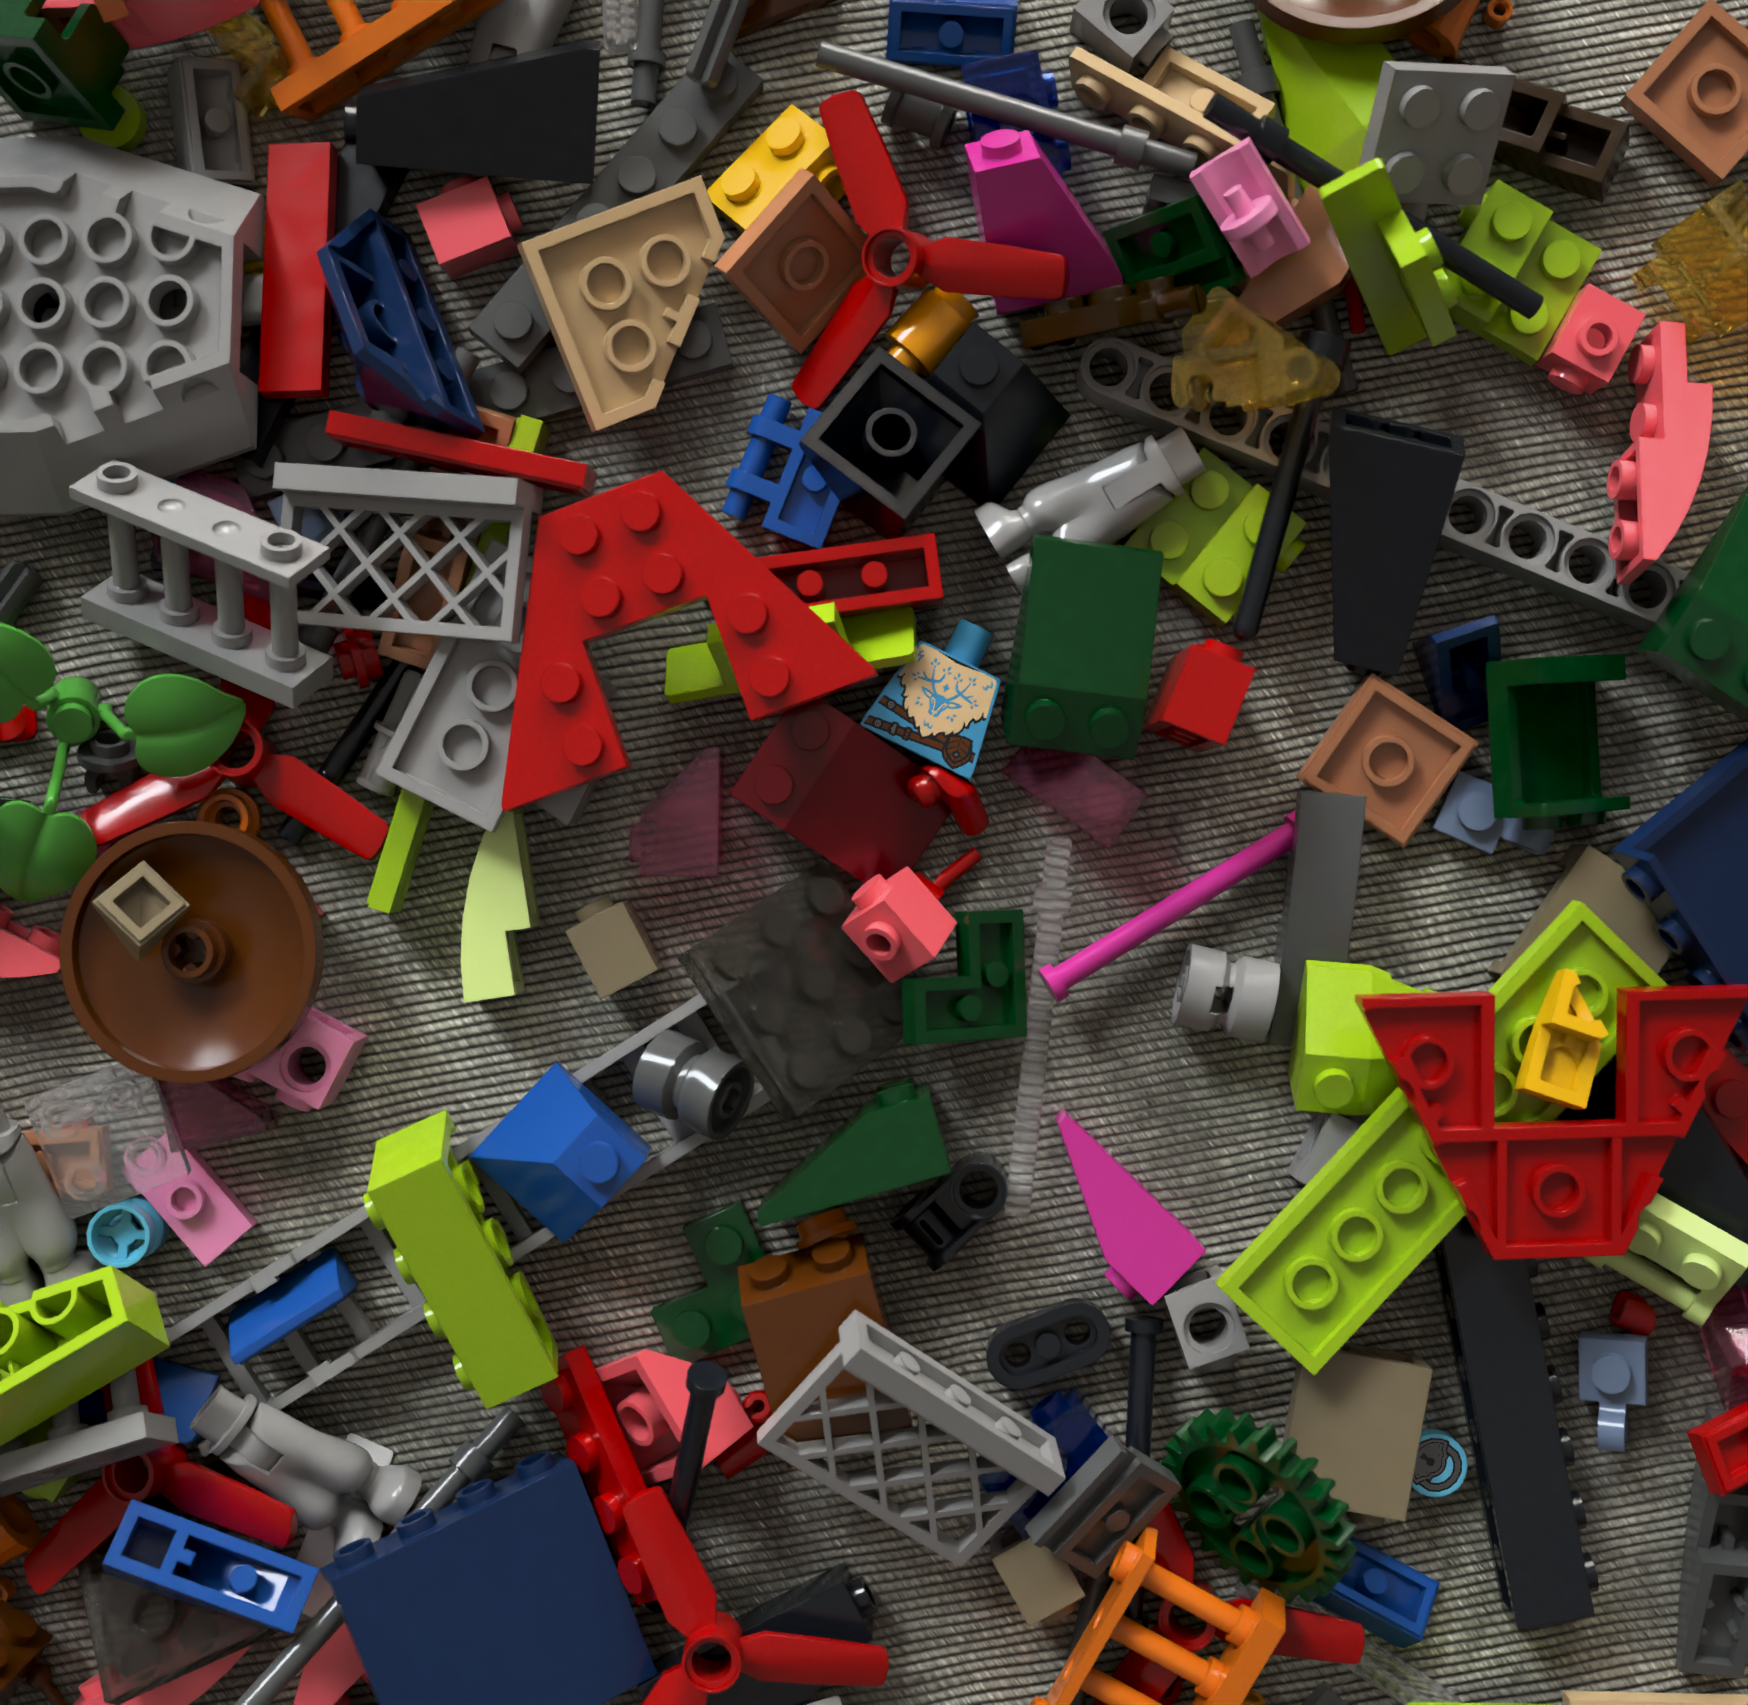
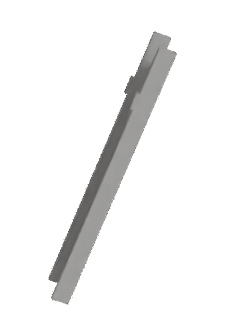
M784 939L572 1073V1075L611 1109L592 1076L622 1058L634 1077L639 1059L646 1049L645 1043L673 1025L677 1027L680 1033L703 1042L708 1050L715 1049L724 1052L698 1009L727 991L731 994L781 1074L780 1077L753 1093L743 1118L853 1048V1044L846 1034L805 1061L797 1051L751 978L752 975L792 950L787 939ZM658 1115L675 1143L644 1161L607 1203L710 1138L689 1129L685 1123L679 1121V1118L670 1120ZM506 1116L452 1149L457 1162L464 1157L467 1160L470 1159L469 1156ZM471 1160L480 1181L518 1239V1242L510 1246L513 1263L555 1237L544 1225L534 1230L516 1200ZM365 1205L173 1325L166 1330L169 1343L200 1325L245 1396L252 1394L257 1397L258 1402L255 1408L263 1402L281 1410L425 1319L423 1303L426 1302V1299L417 1283L408 1285L404 1281L394 1259L393 1251L397 1246L386 1228L381 1231L376 1229L368 1216ZM359 1224L412 1309L376 1331L352 1293L336 1306L359 1342L336 1357L322 1362L302 1329L299 1328L283 1340L306 1376L270 1397L248 1361L242 1365L239 1363L235 1365L230 1358L229 1330L218 1313L253 1291L257 1295L280 1280L279 1274L304 1258H307L308 1262L326 1251L323 1246ZM207 1439L198 1446L204 1458L211 1454L209 1451L211 1442Z

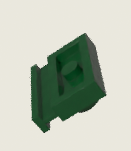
M1199 193L1122 222L1103 232L1111 254L1122 274L1123 283H1130L1131 291L1134 290L1135 295L1134 283L1173 275L1175 288L1202 283L1206 296L1230 288L1247 279L1243 269L1236 271L1230 253L1234 252Z

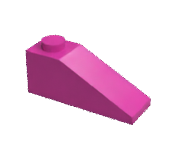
M1063 1108L1054 1118L1101 1252L1106 1262L1111 1265L1104 1272V1275L1129 1300H1132L1139 1293L1153 1306L1206 1252V1249L1169 1210Z

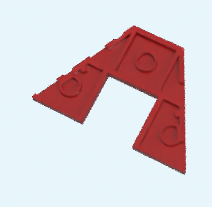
M663 470L538 518L501 802L504 812H512L632 768L589 643L707 599L709 601L748 715L753 722L879 677L878 672Z
M1748 985L1617 988L1616 1119L1494 1122L1495 995L1490 992L1355 995V1002L1484 1252L1493 1260L1625 1255L1639 1228L1638 1218L1644 1207L1651 1204L1663 1181L1659 1174L1677 1138H1685L1706 1096L1704 1087L1708 1077L1712 1072L1720 1069L1727 1055L1722 1050L1748 1001Z

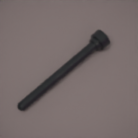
M1305 330L1299 336L1293 359L1299 363L1296 373L1302 378L1232 627L1234 636L1242 642L1253 640L1260 628L1327 383H1334L1337 373L1345 371L1352 344L1337 335Z

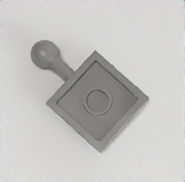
M1384 61L1359 167L1375 158H1380L1388 171L1398 200L1402 203L1401 208L1424 222L1429 204L1481 205L1516 75L1501 66Z

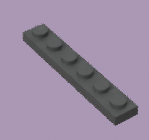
M731 53L719 84L715 88L702 86L690 80L685 73L594 179V183L587 187L551 231L686 181L764 90V80ZM524 262L468 326L473 337L520 375L553 337Z

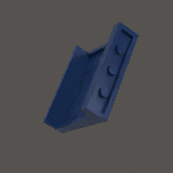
M1747 738L1612 849L1625 870L1621 875L1624 885L1636 899L1649 907L1658 921L1654 924L1655 933L1666 947L1680 955L1689 969V972L1685 975L1689 986L1748 985ZM1748 1001L1727 1040L1733 1048L1742 1053L1748 1050Z
M550 1450L534 1453L515 1465L516 1473L496 1483H493L492 1479H484L472 1483L457 1492L455 1495L457 1502L434 1513L431 1508L415 1511L396 1522L395 1528L397 1531L373 1543L370 1538L351 1542L333 1554L334 1562L320 1568L323 1578L331 1586L378 1705H602L658 1674L575 1461L560 1452L552 1455Z

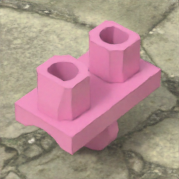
M1250 137L1190 173L1191 182L1250 278L1260 274L1280 258L1310 245L1309 235Z

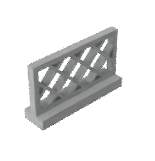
M275 462L273 489L284 492L280 527L293 530L301 535L303 509L321 510L335 529L320 544L330 547L331 553L342 541H345L361 562L339 584L335 582L323 565L313 571L328 594L310 611H298V625L519 644L532 515H541L543 488L519 478ZM338 511L352 513L346 519H343ZM372 514H381L395 533L370 555L353 531ZM397 515L412 517L403 524ZM441 518L455 538L430 560L413 538V535L430 519ZM457 520H470L472 522L463 529ZM492 522L511 523L508 550L490 564L473 540ZM404 544L421 566V569L397 590L380 568V565ZM465 549L482 573L457 595L440 573V570L459 552ZM506 570L504 582L500 575ZM371 575L388 599L369 616H361L347 596ZM431 579L448 604L431 620L421 621L406 601ZM490 584L493 585L503 598L500 627L481 626L466 607ZM338 605L344 614L329 612ZM396 610H398V612L404 619H394L388 617L391 614H393ZM458 615L464 624L448 622Z
M856 1309L838 1327L840 1342L757 1431L758 1445L960 1568L1037 1489L1050 1496L1066 1479L1055 1437ZM845 1369L866 1383L867 1394L827 1399L826 1387ZM874 1388L880 1392L874 1393ZM819 1396L820 1401H814ZM905 1407L917 1415L918 1426L879 1431L876 1411ZM869 1412L872 1433L832 1438L830 1417ZM822 1419L825 1439L797 1443L784 1435L785 1431L794 1422ZM956 1439L967 1446L968 1458L930 1463L928 1443ZM920 1444L922 1464L883 1469L882 1449ZM874 1451L875 1471L847 1474L836 1467L835 1456ZM1006 1471L1017 1478L1007 1490L980 1494L978 1475ZM970 1476L972 1495L934 1500L932 1481ZM924 1482L926 1501L898 1505L887 1498L886 1487ZM974 1513L975 1523L958 1540L937 1529L936 1518Z

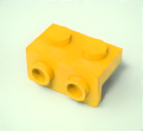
M793 104L707 189L714 210L741 233L749 227L800 168L814 174L836 201H839L846 193L825 128Z

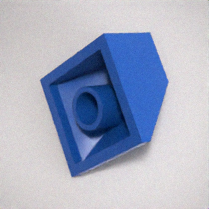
M556 1061L475 1149L469 1158L558 1239L565 1243L610 1200L644 1163L652 1146L564 1066Z

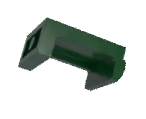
M1625 654L1534 657L1485 662L1494 818H1522V830L1563 828L1562 815H1566L1567 826L1596 825L1607 823L1606 811L1630 809V796L1605 797L1601 792L1595 682L1626 680Z

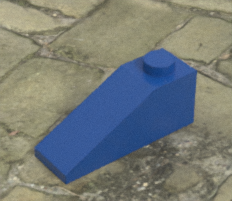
M134 1499L131 1500L102 1563L104 1573L167 1597L293 1635L319 1572V1568Z

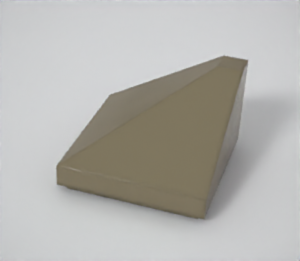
M144 860L92 901V906L138 962L158 944L190 909V904Z

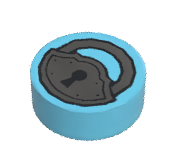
M1434 1428L1422 1429L1412 1487L1420 1494L1428 1497L1449 1495L1461 1486L1466 1477L1468 1464L1465 1452L1450 1434Z

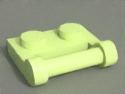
M1656 1193L1651 1204L1644 1207L1638 1218L1639 1228L1625 1255L1583 1257L1582 1259L1599 1269L1604 1264L1681 1308L1684 1310L1682 1317L1701 1327L1717 1303L1747 1270L1748 1245ZM1640 1255H1644L1645 1257L1651 1259L1657 1264L1677 1274L1678 1276L1682 1277L1685 1281L1669 1273L1668 1271L1662 1269L1661 1267L1655 1265L1654 1263L1650 1262L1649 1260L1643 1258Z

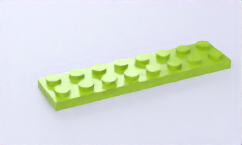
M1572 900L1487 991L1495 995L1494 1122L1554 1121L1566 1108L1514 1090L1534 1023L1557 970L1566 968L1575 971L1581 982L1576 986L1594 1020L1601 1019L1609 1034L1599 1039L1602 1047L1594 1077L1616 1054L1617 988L1669 986L1583 902ZM1399 1086L1215 1281L1216 1285L1314 1376L1465 1216Z

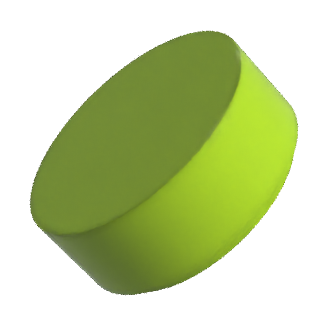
M116 86L111 94L125 109V113L114 131L79 127V129L88 140L130 152L141 143L146 134L147 116L143 106L127 90Z

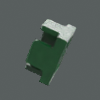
M0 0V95L23 120L114 131L125 113V109L111 93L125 72L121 64L129 52V46L110 22L104 23L96 5L81 3L60 35L46 18L36 17L46 0Z

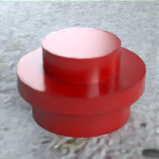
M341 629L343 641L333 644L343 680L355 678L359 689L370 687L369 680L383 676L380 658L377 654V648L371 631Z

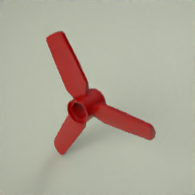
M850 90L834 94L821 103L819 112L856 223L869 235L864 243L861 254L862 266L867 276L852 286L793 380L792 391L801 403L813 409H821L892 316L898 290L916 291L931 283L940 290L949 293L1059 300L1065 297L1069 283V269L1067 259L1060 254L954 237H944L932 242L923 234L909 231V200L862 93ZM901 243H905L910 254L909 264L902 274L896 276L891 267V257L895 248Z
M243 586L245 619L271 630L269 590ZM221 678L220 691L243 698L246 702V713L234 742L217 761L198 773L184 777H163L150 773L85 809L81 814V818L91 827L97 840V846H103L208 799L228 779L243 788L259 787L268 803L368 861L374 860L383 851L390 828L388 823L296 757L279 755L275 744L261 733L275 710V701ZM253 741L255 752L251 761L243 767L232 768L230 757L234 748L242 742Z
M153 1358L135 1367L140 1405H147L148 1412L164 1415ZM110 1383L102 1387L106 1419L107 1413L113 1410ZM177 1443L103 1466L102 1478L95 1482L24 1560L23 1568L27 1582L36 1593L43 1594L50 1591L118 1530L132 1499L141 1502L162 1494L180 1511L282 1548L290 1545L298 1531L297 1513L291 1506L199 1463L189 1461L184 1445ZM143 1460L148 1467V1476L143 1468Z
M654 1486L638 1492L626 1501L623 1507V1515L667 1622L686 1636L682 1662L662 1673L641 1705H706L708 1694L720 1693L730 1688L738 1679L740 1672L765 1682L879 1687L885 1683L889 1665L888 1651L884 1646L766 1630L743 1636L741 1626L732 1616L717 1611V1591L665 1491L659 1486ZM706 1643H718L724 1646L730 1654L722 1660L710 1661L703 1658L698 1653L697 1648Z
M1169 1502L1148 1524L1158 1530L1156 1555L1153 1563L1218 1597L1210 1585L1201 1580L1194 1579L1195 1555ZM1239 1597L1225 1602L1236 1608L1241 1604L1250 1607L1254 1599ZM1165 1599L1158 1613V1626L1150 1629L1190 1652L1204 1648L1212 1640L1213 1636L1218 1637L1227 1644L1229 1643L1225 1640L1226 1632L1208 1622L1202 1627L1195 1629L1181 1625L1173 1612L1175 1604ZM1285 1606L1286 1631L1272 1654L1345 1664H1357L1361 1661L1365 1646L1364 1627L1361 1623ZM1130 1649L1112 1674V1677L1158 1702L1178 1675ZM1096 1699L1092 1705H1107V1704H1105V1703H1103L1102 1701Z

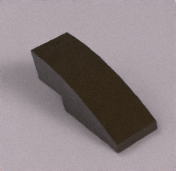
M1444 56L1441 63L1473 65L1447 56ZM1515 78L1494 160L1554 186L1603 203L1630 145L1629 123L1568 105L1567 93Z

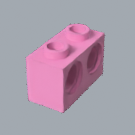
M311 1007L300 1028L279 1051L257 1066L233 1075V1077L246 1082H254L257 1077L278 1088L275 1097L286 1105L304 1112H310L312 1107L320 1110L335 1102L368 1036ZM306 1047L315 1048L325 1059V1073L320 1080L308 1077L301 1068L300 1058Z

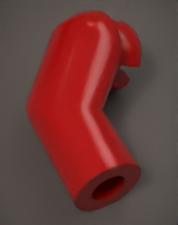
M926 764L919 767V774L909 779L907 792L915 802H919L922 808H931L939 798L949 805L959 830L963 834L968 836L978 835L988 827L989 817L973 783L938 764Z
M765 1390L750 1392L742 1403V1407L754 1427L715 1458V1461L728 1480L770 1452L757 1444V1431L772 1415Z

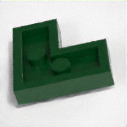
M1023 909L955 912V918L958 922L956 924L957 976L901 979L903 1043L920 1045L1027 1037Z
M743 1199L693 1220L683 1227V1231L707 1283L654 1306L651 1310L652 1317L671 1357L693 1363L750 1338L741 1307L737 1267L755 1262L759 1258L767 1256V1253Z

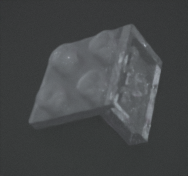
M120 1063L23 1100L66 1215L70 1219H76L189 1175L191 1172L189 1161L157 1079L137 1073Z

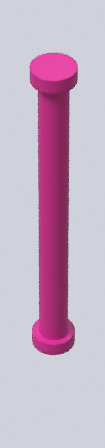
M1296 810L1284 816L1285 824L1061 964L1053 968L1048 963L1038 970L1039 976L1055 1001L1059 1003L1069 997L1068 989L1292 850Z

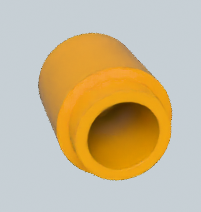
M937 287L934 290L926 288L885 333L886 339L892 345L886 352L916 375L920 372L930 378L935 369L979 315L972 304L961 293L944 292Z

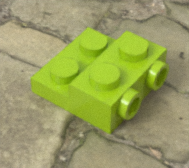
M1498 179L1484 193L1481 205H1465L1455 223L1465 229L1457 243L1542 295L1544 300L1538 312L1532 318L1527 319L1442 265L1433 269V272L1440 268L1444 270L1459 304L1448 309L1452 321L1532 366L1544 352L1602 249L1551 221L1550 217L1554 212L1553 210Z
M1203 447L1198 455L1207 472L1183 485L1185 494L1180 497L1173 494L1175 500L1141 524L1124 546L1162 551L1161 582L1218 628H1221L1231 617L1235 618L1269 492L1258 483L1253 487L1218 457ZM1293 511L1291 512L1276 570L1281 574L1292 564L1306 546V543L1298 535L1308 523Z

